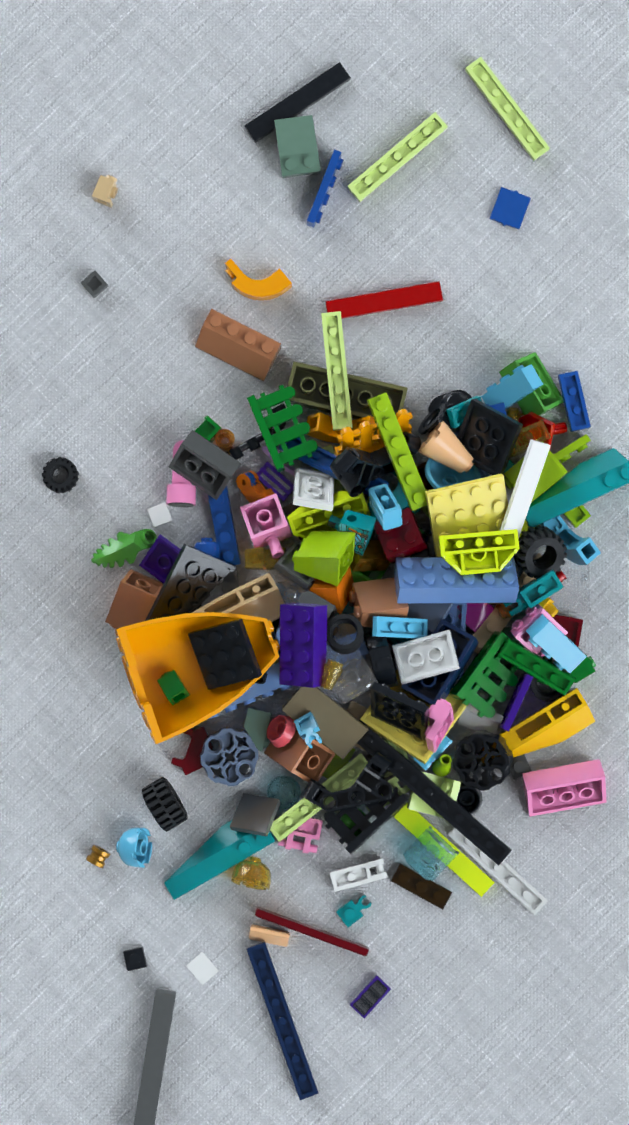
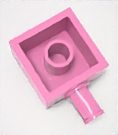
M277 493L241 506L240 509L255 549L257 550L269 545L273 558L282 557L284 551L280 541L292 537V533Z

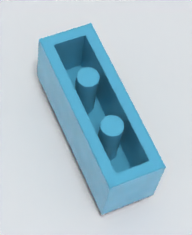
M532 364L526 367L523 365L518 366L512 370L513 375L507 374L499 379L500 384L497 385L495 383L486 388L487 393L481 396L485 404L494 405L504 402L506 410L542 386L543 383Z
M543 614L526 630L530 636L528 640L536 648L538 646L542 647L541 652L548 659L551 657L555 659L553 663L561 670L565 669L571 673L587 657L579 647Z

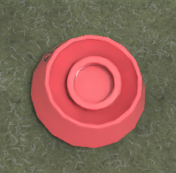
M278 715L269 723L266 734L274 747H284L293 738L296 726L290 716Z

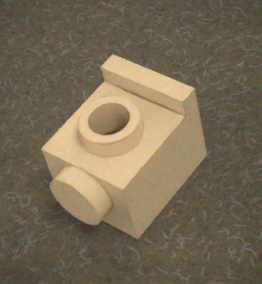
M100 175L92 194L93 200L112 208L111 198L114 199L118 191L116 187L117 179L110 175H106V177Z

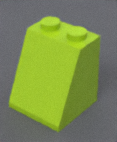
M550 450L531 503L568 472ZM524 457L503 474L505 486L509 490L511 488L514 489Z
M311 531L307 538H303L300 549L296 550L293 554L294 571L338 586L353 562L356 533L348 531Z

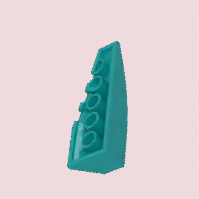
M612 448L581 462L530 504L525 519L528 526L535 527V525H540L629 484V460L615 448Z
M231 820L222 825L164 884L175 900L275 842L276 839L273 833L269 831L268 836L234 831L230 828Z

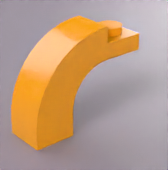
M232 259L225 263L227 268L225 272L231 279L235 278L231 283L232 287L239 294L249 299L271 300L283 295L292 288L291 281L280 268L266 279L254 280L247 277Z
M322 412L307 417L310 432L306 435L322 441L340 444L337 440V435H340L341 430L333 431L332 417ZM366 416L352 420V431L359 429L360 423L364 421H369L371 425L375 424L374 417ZM359 436L354 437V441L359 440Z

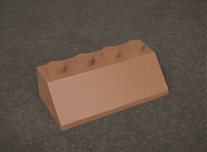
M211 309L202 326L195 347L265 381L281 349V343Z

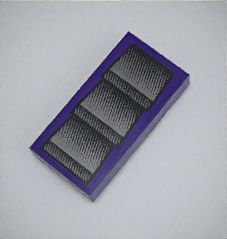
M376 975L350 1003V1006L365 1018L387 995L391 988Z

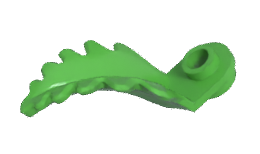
M151 529L139 530L132 534L118 532L117 540L109 538V546L102 544V549L96 550L97 554H93L94 558L91 561L98 566L102 564L104 568L107 567L108 563L109 567L113 568L115 561L119 567L124 565L125 560L129 564H133L138 552L151 548L157 536Z

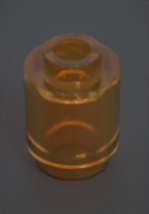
M222 429L217 432L215 436L217 447L222 451L231 450L235 445L234 434L228 429ZM227 438L229 442L223 444L222 440Z

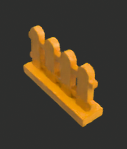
M401 409L396 413L402 432L411 433L412 426L409 424V420L413 419V415L411 412L408 413L406 409ZM364 421L360 423L359 429L352 431L351 427H345L340 431V435H337L340 446L334 447V453L337 457L346 447L357 448L371 453L385 447L376 423L371 425L369 421ZM377 430V434L372 436V431ZM359 436V440L354 441V437Z

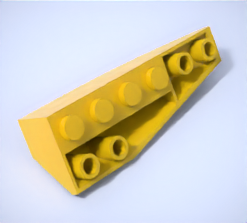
M573 688L565 696L563 695L561 698L552 701L513 725L509 731H504L499 735L506 740V745L512 751L514 758L561 743L594 723L595 719L578 688ZM496 742L493 743V746H492V747H493L494 749L496 748L497 743H496ZM486 754L484 757H482V759H481L482 763H484V760H485V758L487 757L488 754Z

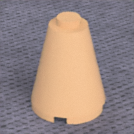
M444 421L440 422L430 432L426 443L423 442L418 451L420 454L459 473L464 471L467 473L474 465L471 454Z

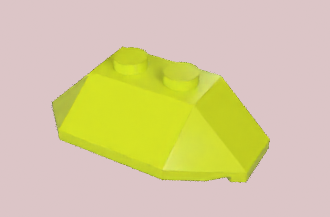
M341 490L334 493L332 511L300 506L287 516L294 536L307 538L311 531H337L327 526L331 515L342 519L346 510L367 514L369 510L363 492L356 497H351L347 491Z
M517 529L438 536L440 556L460 575L500 572L520 549Z

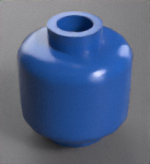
M201 538V542H197L194 545V548L220 559V545L217 542H213V538Z

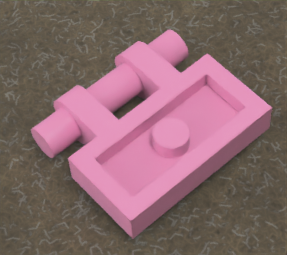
M308 819L290 833L287 839L278 842V845L288 850H291V848L302 850V853H317L318 846L310 843L311 839L319 840L323 820ZM294 835L306 837L305 842L293 841Z

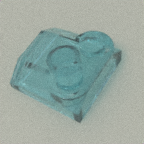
M429 826L403 855L407 863L424 879L433 881L459 852L454 850Z

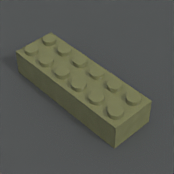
M293 361L288 386L293 387L296 394L294 398L290 399V403L331 413L327 369ZM347 374L351 417L353 419L366 416L373 417L367 400L384 392H387L395 415L399 410L403 409L408 390L407 387Z

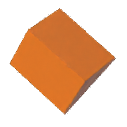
M348 568L338 586L315 579L309 591L335 605L337 612L341 614L349 602V591L352 590V584L354 583L351 568Z

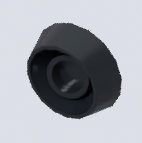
M461 782L456 802L472 815L481 807L483 801L482 793L477 788L467 787Z

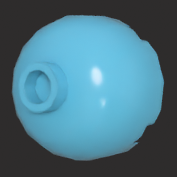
M131 828L122 834L117 842L116 850L123 863L139 868H144V863H149L152 854V842L148 843V836H151L148 829Z

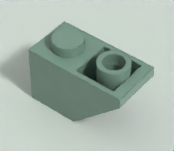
M248 708L244 728L258 751L263 752V749L269 745L266 733L269 723L273 719L271 717L272 713Z

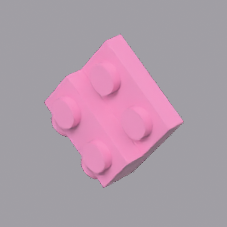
M537 604L531 609L529 607L526 610V615L521 620L518 619L512 624L510 632L527 649L543 658L545 656L541 652L543 648L540 646L536 648L528 640L530 636L526 630L543 614L562 633L566 635L568 632L540 604Z
M444 699L437 700L436 704H432L428 710L430 725L426 729L425 736L428 750L434 753L454 720L452 706Z

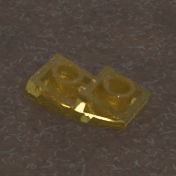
M264 547L245 549L246 569L273 570L275 569V564L280 559L273 558L271 550H266ZM285 547L282 548L285 554L287 550Z

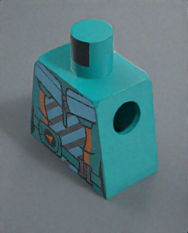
M346 510L342 519L331 515L327 526L337 531L355 532L354 551L363 556L377 518Z

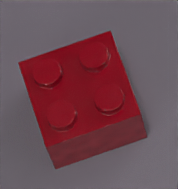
M409 507L402 510L401 526L383 530L379 521L374 526L385 555L391 564L395 563L396 557H409L427 549L415 516Z

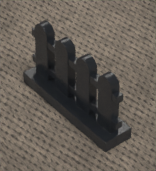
M383 786L381 794L387 796L390 789L388 786ZM395 787V795L392 799L366 804L365 806L370 812L365 816L357 807L342 809L337 815L333 811H327L324 814V819L327 822L325 827L328 830L332 827L341 837L339 842L341 844L345 842L348 845L345 849L350 854H353L395 815L409 799L404 794L399 796L398 792L400 790ZM360 791L354 792L356 797L353 801L358 802L362 800V793ZM389 801L391 805L385 810L383 806ZM345 814L356 824L351 829L340 819ZM375 815L377 818L371 823L369 819ZM360 828L362 833L356 837L354 833Z

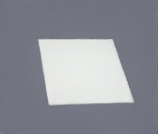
M203 952L186 965L202 985L219 971Z

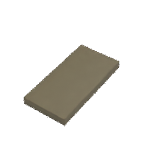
M299 687L282 708V711L293 720L311 711L320 728V731L316 733L321 737L322 743L342 759L346 757L368 731V727L318 687Z

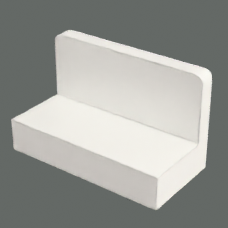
M468 704L460 715L458 724L475 731L487 730L489 733L496 734L499 723L501 724L504 716L495 713L492 718L484 716L480 718L477 716L478 711Z

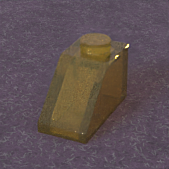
M543 420L521 429L511 454L512 458L526 452L531 439L544 442L551 438Z

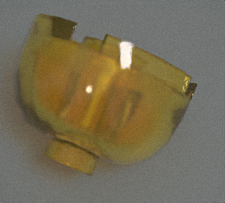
M250 857L249 860H243L234 867L231 882L236 885H240L242 882L247 888L269 890L271 872L266 864L261 863L260 858Z

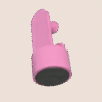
M184 440L178 441L174 445L173 458ZM172 470V484L167 485L166 504L172 507L195 506L196 486Z

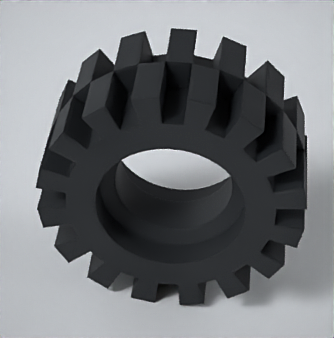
M58 457L57 459H51L52 461H48L47 465L43 467V482L47 488L56 493L70 492L77 485L76 482L79 479L76 466L66 458ZM58 468H64L68 473L67 479L62 483H58L53 479V473Z

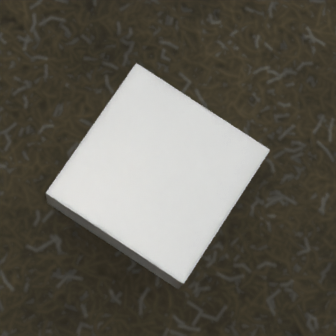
M166 502L147 509L154 528L173 521Z

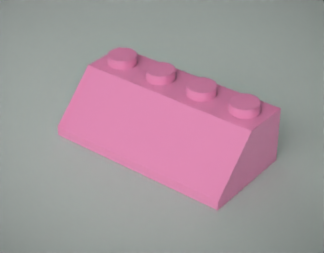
M600 759L522 773L529 817L606 803L605 774Z

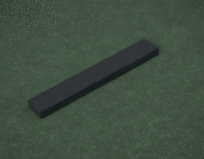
M339 62L246 124L245 129L256 143L275 130L274 120L297 116L351 80V77Z

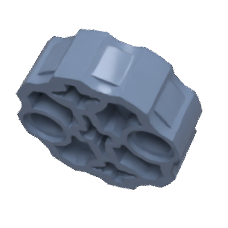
M224 727L206 737L200 754V763L207 776L213 782L227 786H236L254 774L255 766L259 759L258 749L247 733L232 729L231 727ZM235 736H238L240 738H243L245 736L244 741L248 745L245 746L243 744H240L238 746V741L235 738ZM230 737H232L233 744L227 750L226 748L230 745ZM212 739H216L219 742V746L215 750H211L208 747V743ZM241 750H248V752H242L238 758L236 757ZM226 752H227L228 754H230L231 752H233L232 756H233L234 759H233L232 761H231V760H227V761L225 762V760H226L225 753H226ZM220 756L222 757V758L218 761V763H210V762H212V761H217ZM244 763L250 767L249 772L246 774H242L239 771L240 766ZM230 764H232L231 767L228 769L229 776L227 777L225 770ZM210 768H221L220 772L223 777L218 775L213 777L214 773Z

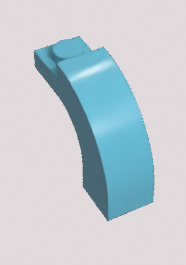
M560 515L540 524L542 527L545 526L551 529L564 541L563 544L567 548L565 550L567 559L575 564L587 565L601 554L590 537L582 538L576 535L566 525Z

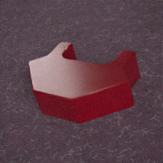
M204 726L196 730L191 728L183 732L191 737L184 759L172 758L171 764L182 767L185 775L203 768L200 763V754L204 745L203 742L208 736ZM210 740L208 747L213 750V744Z

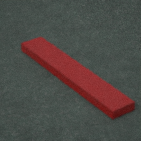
M440 281L330 300L325 301L327 313L341 311V318L346 319L442 302L443 297Z

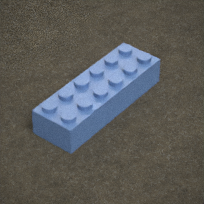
M396 557L394 580L397 603L399 604L516 603L519 583L514 557L511 558L500 572L460 575L442 557Z

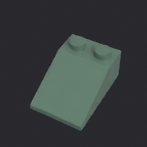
M313 115L274 120L282 178L319 174L321 170Z

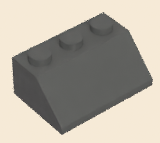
M192 430L180 445L168 467L217 500L241 463Z

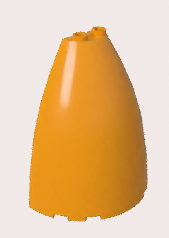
M183 613L146 620L115 629V634L118 636L116 641L119 651L124 654L121 659L137 705L140 709L144 710L141 715L146 727L151 730L150 735L155 744L177 736L221 712L262 677L261 675L258 678L208 690L188 634L196 630L242 618L263 675L279 658L278 651H280L277 639L273 640L271 632H274V628L270 620L231 613ZM173 670L179 675L190 696L175 705L170 703L157 682L164 673Z

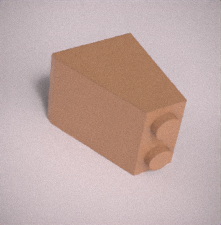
M130 569L119 584L105 622L109 623L111 627L118 629L145 621L163 583Z
M394 577L355 582L352 584V590L349 591V601L354 604V616L358 618L364 627L373 628V616L407 618L409 606L408 603H397Z
M297 728L293 738L284 747H274L270 742L264 752L288 771L307 782L311 778L318 782L336 754L316 739L312 740L313 748L310 749L305 743V739L303 740L300 737Z

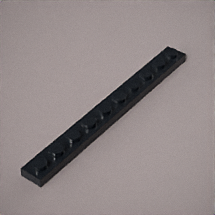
M368 727V731L357 744L372 757L375 751H378L392 760L388 770L499 866L512 849L379 734Z

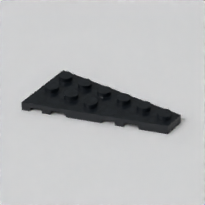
M184 543L146 620L194 612L210 596V592L224 581L223 579L230 571L233 572L237 567Z

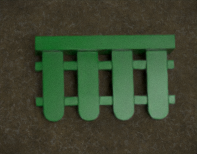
M283 385L278 386L280 390L269 395L261 393V398L257 400L254 395L247 397L278 473L285 470L284 464L289 463V466L294 465V460L306 455L309 459L313 457L312 453L318 449V444L315 440L306 441L304 435L310 432V425L307 422H298L297 417L303 413L302 406L299 404L291 405L290 399L295 397V389L291 386L284 388ZM285 402L287 408L275 413L272 412L271 407ZM267 410L268 416L263 417L261 411ZM293 420L294 426L280 431L278 425ZM274 427L276 433L271 435L269 429ZM300 437L302 444L290 449L287 448V442ZM281 445L283 452L278 453L276 447Z
M494 631L449 693L453 698L463 700L462 703L464 705L470 704L478 711L477 716L480 718L483 716L492 718L495 715V709L491 706L494 701L504 702L506 700L507 694L502 689L505 685L515 686L518 683V678L514 673L517 669L521 670L513 664L510 669H507L499 662L501 657L498 656L497 652H499L508 637L499 631ZM491 672L501 680L498 685L488 678ZM480 688L490 695L487 701L477 694Z

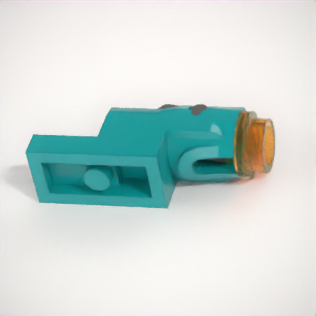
M552 569L537 580L533 579L520 587L516 603H499L496 605V608L504 619L507 617L511 618L528 607L531 609L564 586Z

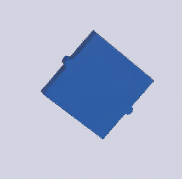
M501 187L490 219L502 223L503 226L507 225L519 230L531 198L519 194L517 190L511 191Z

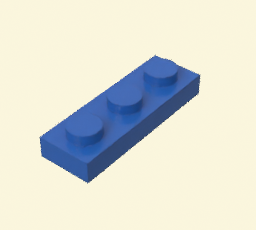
M578 371L559 374L558 380L570 432L589 429L591 425Z

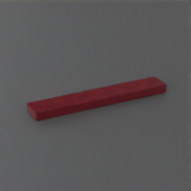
M257 907L255 912L256 917L365 957L368 954V946L261 907Z

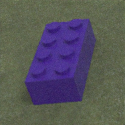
M306 603L280 604L279 684L310 688L325 686L327 605Z

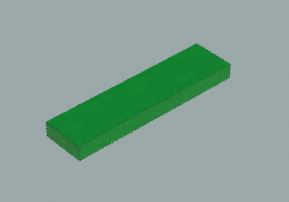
M509 637L498 652V656L564 696L576 680L572 675L559 669Z

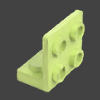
M423 772L455 801L457 800L460 781ZM411 790L407 809L443 818Z

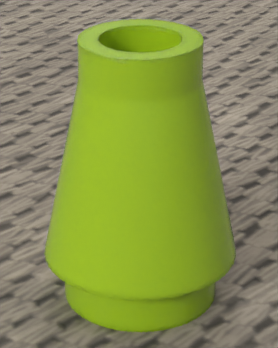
M443 754L432 763L433 772L440 777L447 776L451 771V757L448 754Z

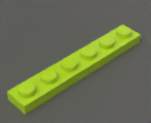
M387 392L368 399V405L410 510L414 511L426 506L425 487Z

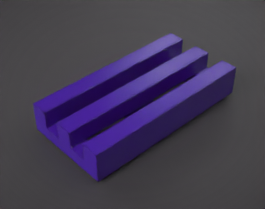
M268 461L256 473L259 481L268 489L271 488L275 494L277 493L278 498L283 502L294 490V485L280 472L278 473L277 469ZM269 468L283 482H285L290 487V489L287 490L280 482H278L271 474H269L266 471V469ZM263 473L265 476H267L274 484H276L283 492H285L284 496H282L260 475Z

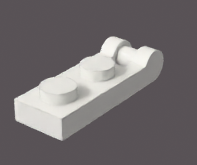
M383 858L331 871L330 876L334 891L387 878V872L383 868ZM375 867L377 873L371 875L369 868Z

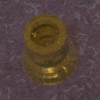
M328 659L327 664L324 663L322 688L332 691L343 672V664Z

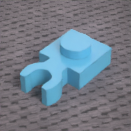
M311 711L293 721L300 737L303 740L305 739V743L310 749L313 748L312 740L316 739L319 743H322L321 737L316 733L320 731V728Z

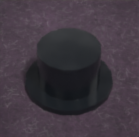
M441 403L430 411L419 426L418 432L421 435L427 432L430 434L442 421L451 430L453 429L450 426L446 413L447 405Z

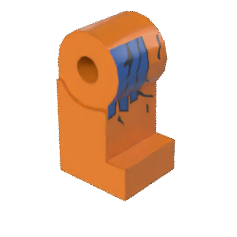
M254 471L242 473L236 479L238 488L249 503L275 494L271 488L267 490L264 488Z

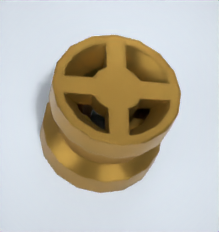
M93 845L91 848L92 853L87 856L86 860L95 866L103 868L105 866L104 861L106 858H109L110 853L101 847Z

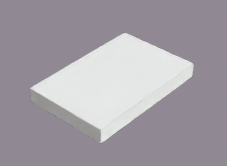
M295 468L293 505L332 511L334 506V478L323 472Z
M450 630L392 645L402 685L460 669Z

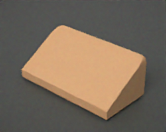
M254 924L251 925L249 933L250 940L265 941L266 943L287 947L290 936L288 931Z

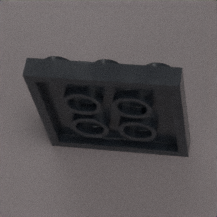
M471 399L457 438L473 457L472 462L475 466L491 475L504 474L523 424L477 399Z
M242 618L196 630L188 634L208 690L258 678L262 675Z
M374 682L370 688L371 716L421 740H425V732L428 728L429 707L424 702L415 701L402 692L391 690L385 684Z

